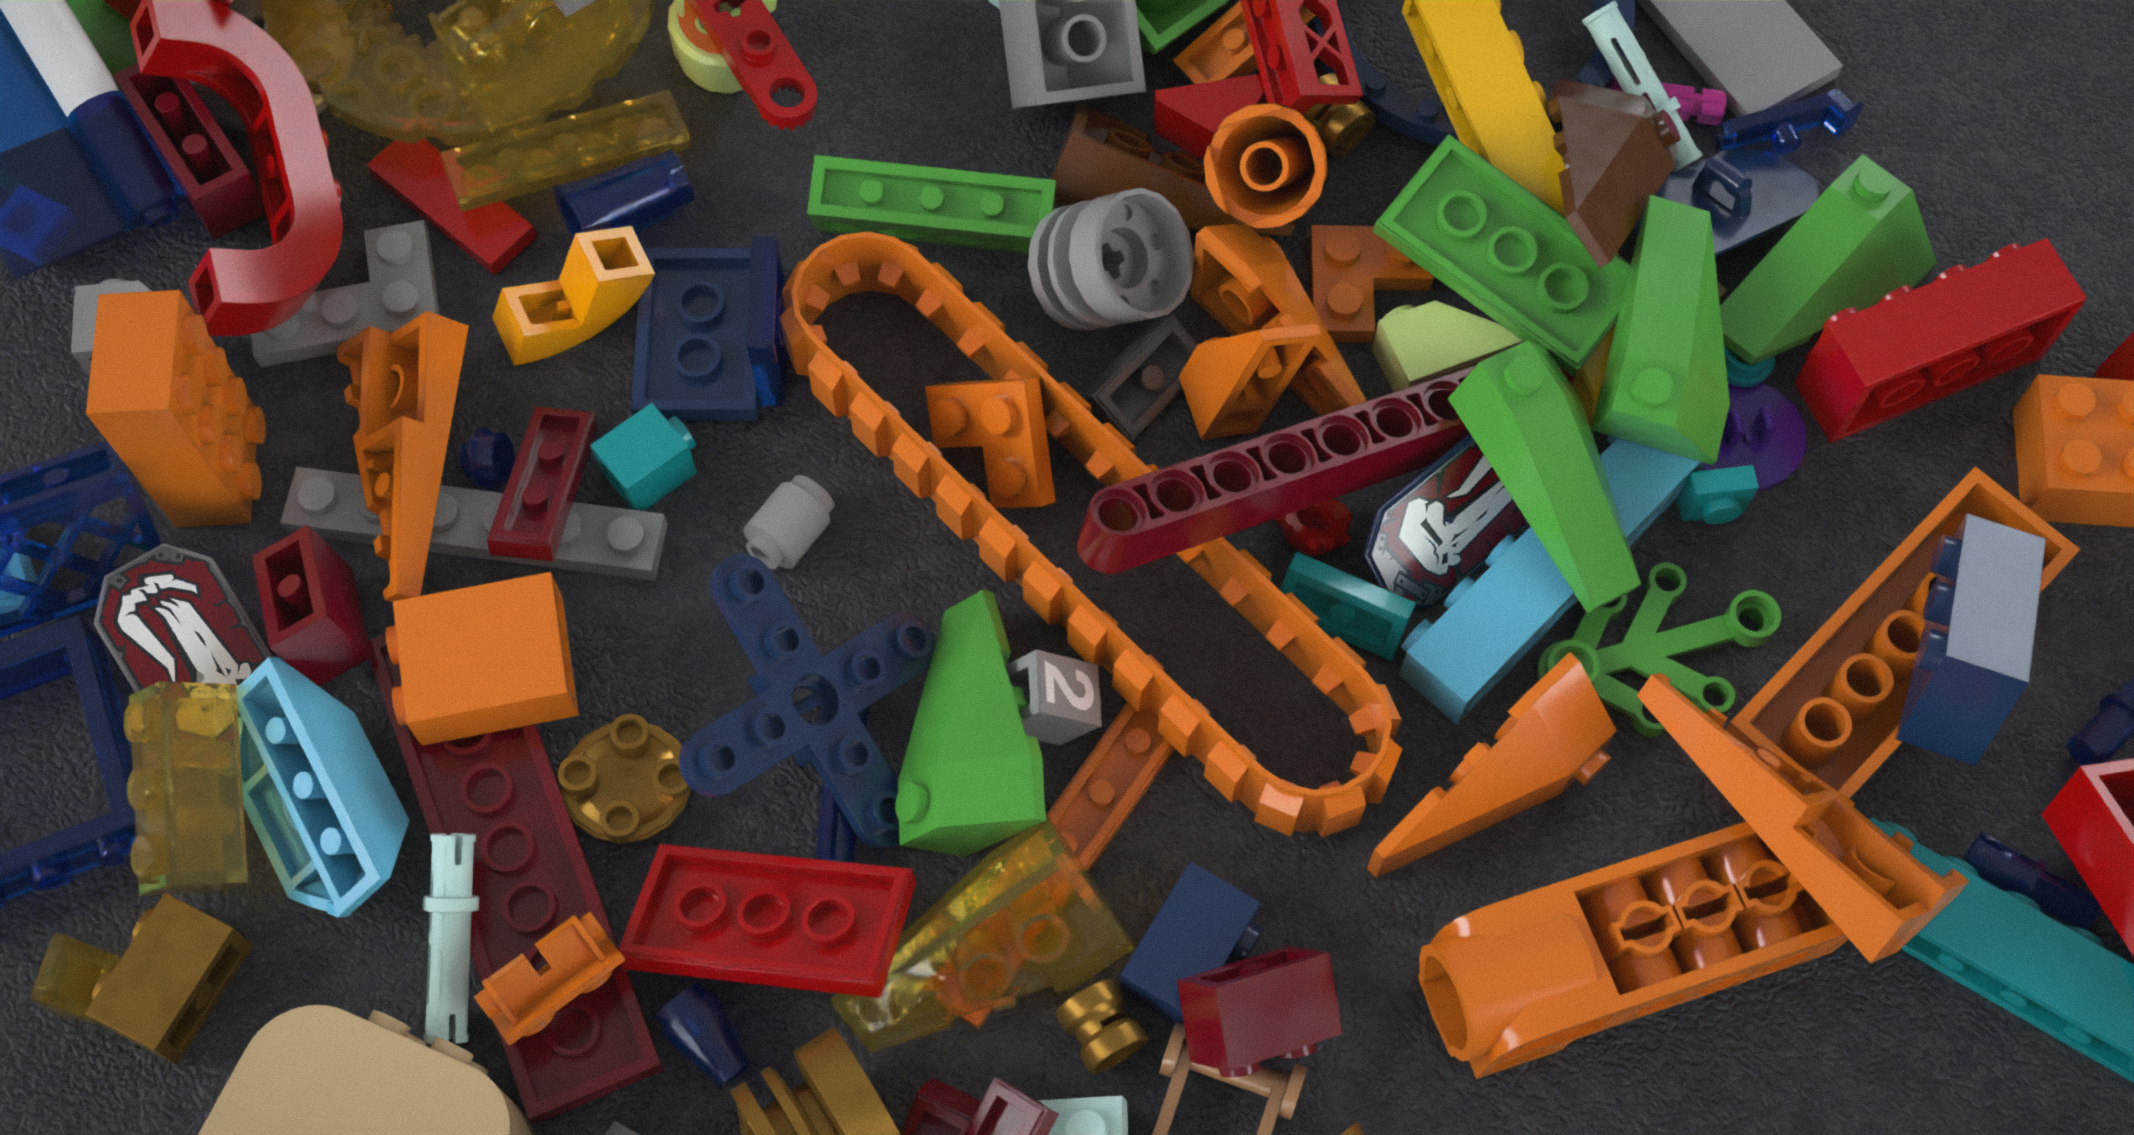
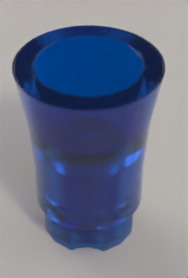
M672 150L652 157L645 155L600 174L554 186V196L558 209L572 239H574L576 233L632 226L635 234H638L648 227L674 216L675 210L695 200L691 182L683 169L682 163Z

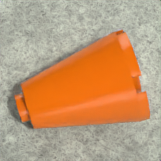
M1276 103L1248 105L1227 116L1219 125L1210 145L1207 147L1204 157L1205 180L1216 205L1226 214H1230L1235 219L1245 223V225L1257 229L1281 227L1301 218L1319 199L1324 189L1328 172L1326 148L1315 126L1300 112Z

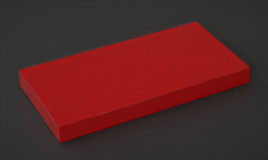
M659 844L618 948L625 958V961L620 966L622 969L881 998L917 881L911 868Z

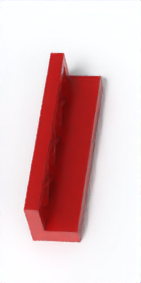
M1240 0L1267 103L1282 104L1304 115L1313 104L1355 105L1363 96L1337 0ZM1301 5H1304L1321 19L1324 30L1321 37L1302 22L1299 12ZM1316 57L1335 71L1339 85L1319 84L1313 63Z

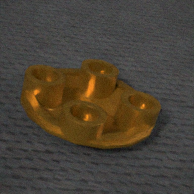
M636 714L621 715L612 723L606 724L584 736L568 754V757L562 761L558 770L561 793L573 822L594 838L619 844L647 840L669 828L685 809L691 791L679 767V754L682 748L679 741L659 726L648 724L643 717Z

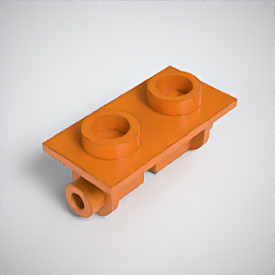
M588 912L579 920L575 914L572 915L567 921L534 944L547 961V964L538 971L533 968L524 954L521 953L481 982L484 989L473 997L489 1019H492L509 1046L522 1036L533 1035L545 1028L553 1019L556 1011L579 994L588 993L599 988L608 980L612 970L625 961L623 955L607 937L605 931L591 912Z

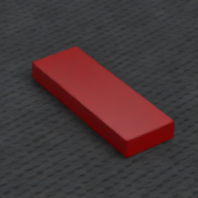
M410 127L367 164L373 178L494 276L537 238L532 224Z

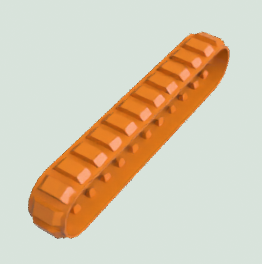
M868 231L839 235L826 243L820 244L806 260L797 263L782 290L785 312L780 316L784 343L795 372L798 375L809 376L812 394L836 417L847 416L851 420L853 434L878 458L888 456L893 461L894 474L918 498L930 497L936 503L937 516L961 540L972 538L979 545V557L1005 583L1015 580L1023 588V600L1048 625L1059 623L1067 631V643L1086 662L1098 664V667L1103 666L1113 676L1112 687L1138 713L1149 709L1159 719L1157 731L1184 758L1193 754L1205 765L1203 776L1231 803L1237 800L1242 801L1256 814L1254 822L1290 837L1294 831L1303 833L1317 831L1322 838L1358 825L1366 803L1381 804L1403 750L1394 742L1402 719L1386 685L1376 684L1365 670L1366 662L1338 636L1331 639L1317 625L1319 618L1291 592L1283 594L1271 582L1272 574L1245 549L1237 551L1224 536L1177 552L1176 554L1187 565L1189 564L1228 604L1242 614L1278 651H1281L1319 690L1333 700L1349 716L1348 720L1356 736L1363 735L1366 738L1369 753L1356 752L1349 771L1357 777L1342 786L1336 780L1318 787L1317 790L1309 789L1284 779H1279L1264 769L1256 761L1257 757L1244 744L1239 745L1209 716L1210 711L1197 699L1193 700L1163 671L1164 667L1151 654L1146 655L1118 628V622L1105 610L1101 611L1073 584V579L1061 567L1056 568L1029 542L1027 534L1017 525H1012L985 499L986 495L973 482L969 484L942 458L943 453L930 441L926 442L900 417V412L888 400L883 401L859 377L858 371L846 360L842 361L826 345L828 341L822 325H812L829 304L848 294L878 291L897 295L915 306L927 319L932 321L969 359H972L993 380L1039 377L1046 431L1060 442L1106 487L1160 470L1154 464L1145 465L1135 455L1136 447L1110 423L1102 424L1091 414L1092 406L1066 382L1058 383L1048 374V365L1023 341L1014 342L1006 335L1005 325L981 302H971L963 294V285L938 262L929 263L918 252V247L903 242L893 236Z

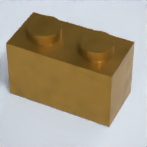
M164 893L157 905L144 912L137 921L132 932V943L118 964L109 968L96 983L92 993V1003L85 1014L111 1031L178 1065L250 953L253 945L234 928Z

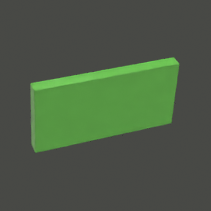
M1450 134L1446 136L1374 225L1373 233L1524 342L1529 340L1547 349L1558 366L1572 377L1577 374L1617 323L1631 263L1616 253L1610 263L1598 268L1565 216Z

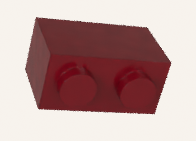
M304 526L252 556L269 648L287 664L316 685L321 686L372 657L352 567L310 526Z
M1287 946L1177 980L1190 1062L1219 1069V1074L1223 1077H1241L1256 1073L1261 1069L1260 1061L1275 1056L1279 1058H1298L1310 1055L1317 1051V1042L1342 1034L1329 952Z

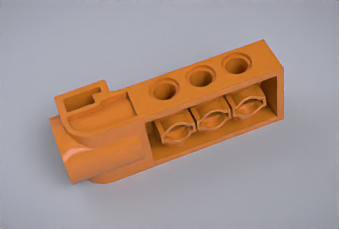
M1742 822L1492 903L1467 913L1445 925L1437 932L1430 944L1422 946L1419 956L1418 979L1432 1019L1451 1057L1455 1056L1462 1062L1469 1061L1476 1079L1559 1052L1576 1039L1833 953L1849 939L1747 822Z

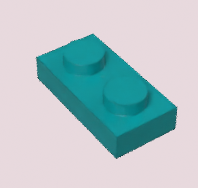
M1296 552L1291 561L1281 588L1283 594L1291 592L1319 618L1317 625L1325 633L1334 637L1338 636L1343 641L1390 661L1393 660L1400 646L1416 604L1414 601L1299 552Z

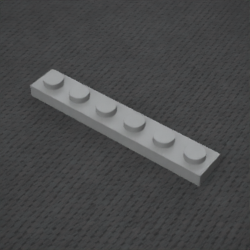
M296 467L280 524L287 533L292 534L308 525L321 538L373 544V541L379 535H382L379 516L368 511L366 508L360 475ZM440 485L428 552L651 581L656 580L668 526L665 514L573 502L553 562L496 556L489 554L487 538L503 493Z

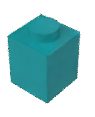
M650 403L590 445L600 472L631 510L645 511L697 474L690 451L696 447L692 435L679 418L673 416L666 420L653 403Z

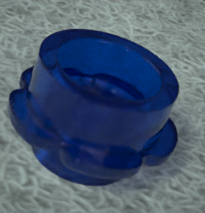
M487 427L476 429L475 435L470 436L469 441H465L461 447L460 463L464 474L468 478H472L477 486L486 489L493 488L494 483L507 482L515 463L514 449L510 438L503 432L492 433Z

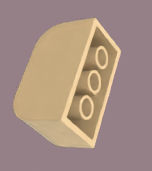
M308 1005L280 1014L256 1033L243 1052L198 1135H535V1132L523 1111L487 1076L489 1071L486 1068L471 1061L474 1055L467 1050L435 1037L429 1048L426 1042L409 1033L411 1028L408 1025L376 1010H372L368 1020L337 1007Z

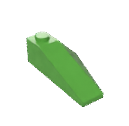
M1862 154L1822 193L1720 305L1724 345L1749 364L1754 365L1808 342L1814 333L1824 330L1823 324L1826 320L1843 309L1856 307L1858 311L1878 304L1884 296L1899 287L1910 285L1914 289L1932 271L1937 261L1913 190Z
M1528 340L1480 361L1448 397V400L1587 614L1635 590L1641 585L1583 402L1550 352Z

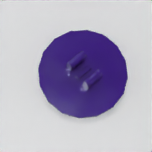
M1728 383L1730 405L1717 462L1713 465L1706 463L1702 471L1753 465L1759 486L1757 492L1781 485L1798 469L1806 450L1807 441L1804 421L1796 406L1776 388L1763 383L1753 387H1738Z

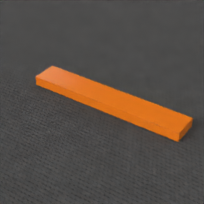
M1128 702L1124 705L1046 814V821L1040 823L923 986L922 991L924 994L977 1030H979L1175 751V748L1157 731L1159 719L1149 709L1138 713Z

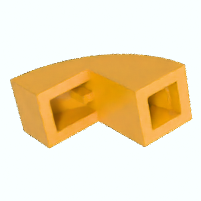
M632 226L576 233L559 280L506 287L501 290L492 319L513 365L526 364L556 355L600 333L624 315L637 302L651 283L655 272Z

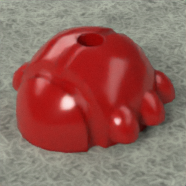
M1334 499L1276 518L1278 524L1283 528V533L1288 543L1296 551L1308 556L1327 554L1336 547L1345 546L1350 540V536L1347 533L1352 520L1351 512L1347 506Z

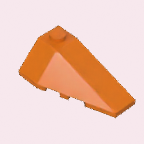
M1245 223L1205 226L1196 233L1190 296L1233 336L1261 329L1317 323L1321 335L1287 386L1320 417L1367 401L1289 261L1286 260L1283 250L1272 238L1268 236L1261 237L1250 226L1245 225Z
M1571 652L1561 659L1508 711L1511 716L1496 732L1494 738L1498 742L1493 747L1489 746L1486 742L1482 744L1478 742L1463 757L1464 760L1449 777V781L1453 785L1447 791L1440 785L1432 789L1373 850L1367 870L1374 877L1378 878L1560 795L1576 779L1583 786H1586L1606 767L1612 757L1605 750L1617 730L1581 662Z

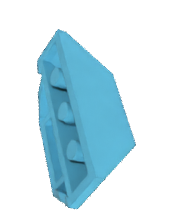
M268 657L228 696L230 715L235 716L232 738L235 790L287 897L309 907L327 911V914L337 918L348 917L390 879L410 820L356 714L281 658Z

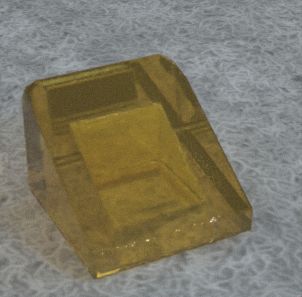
M55 933L54 937H51L32 989L31 1000L56 1016L100 1024L85 1014V1012L92 1003V993L96 983L109 968L118 964L120 958L66 935Z

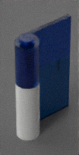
M0 0V256L14 279H18L146 224L148 229H156L177 218L181 214L178 206L185 199V194L67 1Z

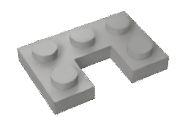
M424 220L365 230L364 237L370 282L316 291L302 309L289 320L272 329L251 334L253 357L260 368L337 354V346L369 326L392 333L426 311L440 315L430 235Z

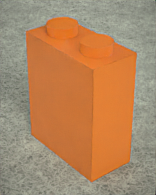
M551 572L393 601L395 625L386 627V644L392 664L400 666L402 684L392 688L393 708L398 724L400 726L407 725L421 746L579 716L563 596Z

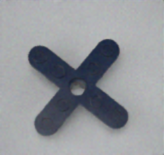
M734 554L729 556L715 567L711 575L710 589L716 605L758 672L749 679V684L756 697L691 735L684 742L679 754V767L685 782L700 795L711 798L722 797L792 754L800 766L813 763L853 831L863 843L875 849H888L900 844L899 819L895 810L898 781L857 713L930 666L936 644L931 628L922 618L913 613L897 612L822 656L769 568L752 555ZM796 688H805L813 692L795 704L792 702V691ZM820 704V716L815 723L810 724L800 717V715Z

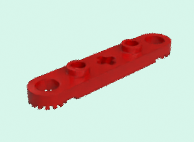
M687 0L745 93L749 94L758 108L761 118L768 121V125L772 127L777 125L779 130H784V127H790L791 131L795 130L796 126L799 125L802 128L806 125L807 121L810 122L817 106L816 84L762 0ZM727 2L732 8L740 7V15L732 17L728 11L720 12V4ZM785 87H788V91L795 89V93L798 94L800 92V97L803 101L794 107H782L776 104L771 97L773 92L775 94L778 92L779 88L781 91H784Z

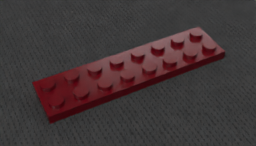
M386 634L368 640L372 656L369 659L429 833H445L446 835H450V833H467L476 835L473 854L472 895L479 896V910L471 912L470 952L480 981L482 982L521 953L524 954L536 971L547 964V961L534 944L574 914L579 920L588 912H591L605 931L607 937L618 949V942L574 823L567 810L560 785L537 724L421 746L407 725L400 726L395 716L392 688L402 684L400 666L393 665L389 657ZM620 965L612 970L608 980L599 988L588 993L579 994L556 1011L551 1022L539 1032L530 1036H522L509 1046L498 1030L528 1120L533 1125L664 1071L627 969H622Z

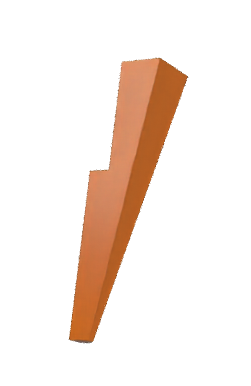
M430 311L424 312L392 333L369 326L337 346L338 362L348 366L350 369L352 384H349L344 390L345 400L347 404L358 409L360 425L359 430L353 435L366 508L368 511L379 516L382 535H379L373 541L375 555L388 562L390 584L383 590L384 600L390 602L421 595L469 325Z
M1651 674L1637 694L1641 702L1870 964L1897 953L1953 901L1970 882L1953 868L1943 876H1940L1919 862L1910 854L1913 841L1898 831L1889 837L1854 808L1855 802L1764 742L1754 751L1723 729L1728 718L1713 707H1710L1704 713L1669 684L1671 679L1664 674Z

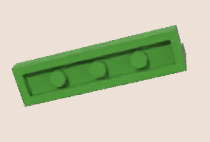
M815 155L807 215L818 232L852 234L868 231L893 236L902 241L1029 254L1030 240L1039 222L1055 208L1057 183L1056 180Z

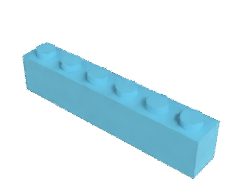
M1609 435L1606 441L1611 445L1600 455L1630 547L1677 499L1690 472L1702 471L1706 463ZM1531 526L1518 539L1509 534L1501 540L1485 561V564L1490 568L1476 582L1469 576L1464 578L1445 600L1444 606L1448 610L1434 624L1428 619L1419 623L1401 646L1406 655L1399 676L1456 725L1484 699L1578 601V598Z

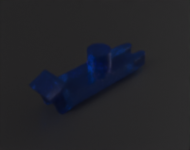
M1835 87L1825 94L1725 121L1720 124L1723 133L1716 135L1715 140L1720 150L1723 151L1728 148H1739L1770 139L1777 154L1784 155L1793 152L1802 144L1798 131L1824 125L1837 137L1855 124L1864 104L1861 101L1858 104H1854Z

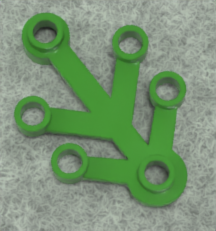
M1662 562L1651 569L1645 580L1644 590L1646 595L1622 643L1596 650L1607 623L1617 619L1627 603V594L1615 599L1617 605L1612 608L1602 606L1588 614L1585 612L1572 640L1558 641L1546 648L1538 662V680L1571 652L1581 662L1602 703L1630 716L1633 727L1640 734L1647 737H1658L1667 730L1661 723L1649 722L1644 717L1642 709L1646 706L1637 697L1639 692L1609 675L1630 669L1649 679L1651 674L1662 673L1671 679L1669 684L1685 697L1691 699V702L1704 713L1710 707H1713L1726 715L1735 702V690L1730 682L1718 676L1706 677L1669 658L1730 641H1735L1746 647L1761 646L1767 643L1781 623V610L1774 598L1767 593L1758 590H1747L1741 592L1733 599L1725 615L1656 633L1669 606L1680 599L1687 586V577L1682 568L1674 563ZM1655 578H1669L1675 584L1676 589L1673 591L1662 590L1656 584ZM1739 618H1752L1758 624L1759 630L1751 631L1746 629L1739 622ZM1713 690L1719 693L1724 704L1722 706L1710 705L1704 699L1703 691Z

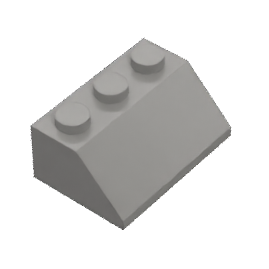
M999 0L1012 109L1146 92L1135 0Z

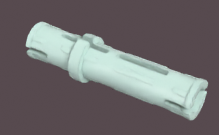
M1613 1L1584 18L1582 22L1584 26H1587L1623 92L1646 97V92L1656 111L1659 112L1664 109L1675 123L1681 140L1676 143V161L1674 168L1670 172L1671 174L1700 158L1703 154L1696 147L1676 109L1681 107L1676 96L1671 99L1668 97L1647 60L1644 51L1639 46L1628 24L1617 8L1618 4L1616 1ZM1615 38L1617 39L1624 54L1626 55L1628 61L1630 62L1632 68L1638 76L1640 84L1636 81L1634 75L1632 74L1630 68L1624 60L1621 52L1615 44Z
M434 833L430 834V841L432 842L430 895L423 896V910L429 912L426 1024L423 1041L432 1044L435 1037L448 1042L449 1039H453V1043L459 1044L469 1041L467 1027L471 912L479 910V896L472 895L473 854L476 835L467 833H450V835Z

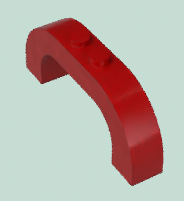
M142 0L129 24L140 73L194 81L215 91L235 109L247 132L272 235L273 246L263 249L208 248L188 280L195 314L201 315L204 318L209 336H242L272 329L289 320L302 309L332 267L338 256L342 241L341 187L338 180L333 179L328 159V136L326 131L320 128L310 89L302 73L287 52L263 29L236 11L211 0Z

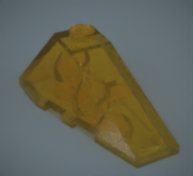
M1046 815L1045 822L1020 832L989 853L900 935L881 998L837 993L831 1001L836 1011L870 1053L947 1029L951 1026L954 1018L990 1006L993 1007L994 1013L1016 1006L1015 998L1052 986L1055 993L1079 986L1135 947L1079 857L1050 817Z

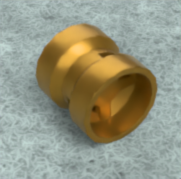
M1333 73L1326 74L1318 79L1319 84L1339 85L1336 74ZM1357 101L1355 105L1313 104L1304 114L1315 126L1324 142L1326 150L1333 157L1342 156L1354 149L1370 132L1376 118L1375 114L1363 101Z
M1111 978L1102 980L1080 991L1063 1003L1056 1011V1016L1065 1032L1075 1035L1081 1044L1080 1058L1089 1074H1097L1114 1067L1139 1051L1149 1040L1140 1022L1129 1018L1122 1007L1124 995L1116 981Z

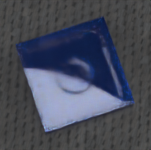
M752 236L747 351L761 406H783V401L786 400L788 351L784 343L780 316L785 312L782 290L786 284V278L778 241H775L774 236Z

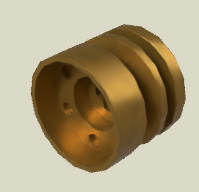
M834 1027L794 1050L796 1063L804 1081L791 1090L780 1075L770 1066L760 1071L776 1099L770 1104L760 1108L745 1081L730 1090L737 1105L742 1135H901L862 1067Z

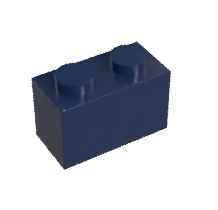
M1190 861L1121 972L1119 984L1121 992L1174 1025L1176 1021L1184 1023L1177 980L1231 964L1233 959L1241 961L1249 958L1264 928L1255 924L1261 902Z

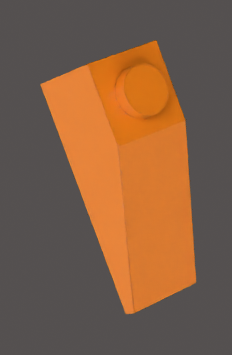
M1318 324L1261 329L1226 338L1215 337L1197 344L1181 371L1179 380L1200 439L1205 440L1256 433L1320 337L1321 332Z

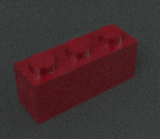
M138 62L113 74L134 119L213 240L266 214L263 200L250 171L189 80L141 74Z

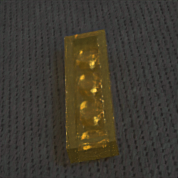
M668 89L440 152L443 168L461 212L687 149L690 148L689 131Z

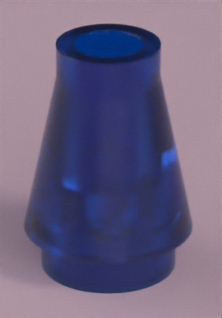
M697 982L685 989L656 1014L657 1019L664 1027L660 1034L705 1072L719 1089L735 1079L752 1064L737 1038L717 992L708 993L701 982Z

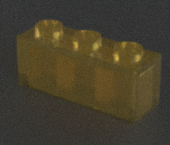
M157 682L130 695L129 705L124 715V732L132 746L133 770L128 779L127 796L131 807L135 809L136 838L132 844L130 858L132 870L138 876L139 895L218 893L247 883L248 873L236 684Z

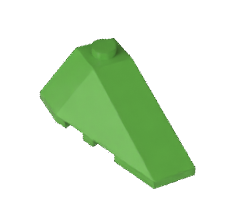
M1650 194L1646 199L1591 430L1713 465L1717 462L1730 398L1711 215L1709 211Z
M982 589L944 612L898 779L895 810L899 819L900 846L966 857L1046 821L1043 757L1037 737L1026 735L1020 712L1027 706L1022 688L1013 686L1010 683L1006 665L1008 664L1011 650L992 591Z

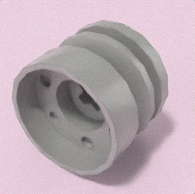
M1144 188L1121 191L1098 197L1094 200L1055 208L1039 222L1030 240L1028 270L1032 289L1045 313L1062 327L1079 332L1168 315L1183 302L1192 282L1194 252L1190 233L1180 213L1161 194Z

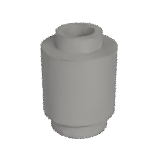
M796 475L790 482H782L743 529L744 535L749 541L746 544V548L750 555L761 560L769 569H776L778 566L786 569L793 568L830 523L829 513L835 505L829 493L817 482L803 475Z

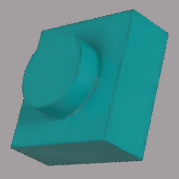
M1753 465L1690 472L1677 497L1682 521L1704 519V522L1708 524H1721L1732 521L1744 514L1759 488Z

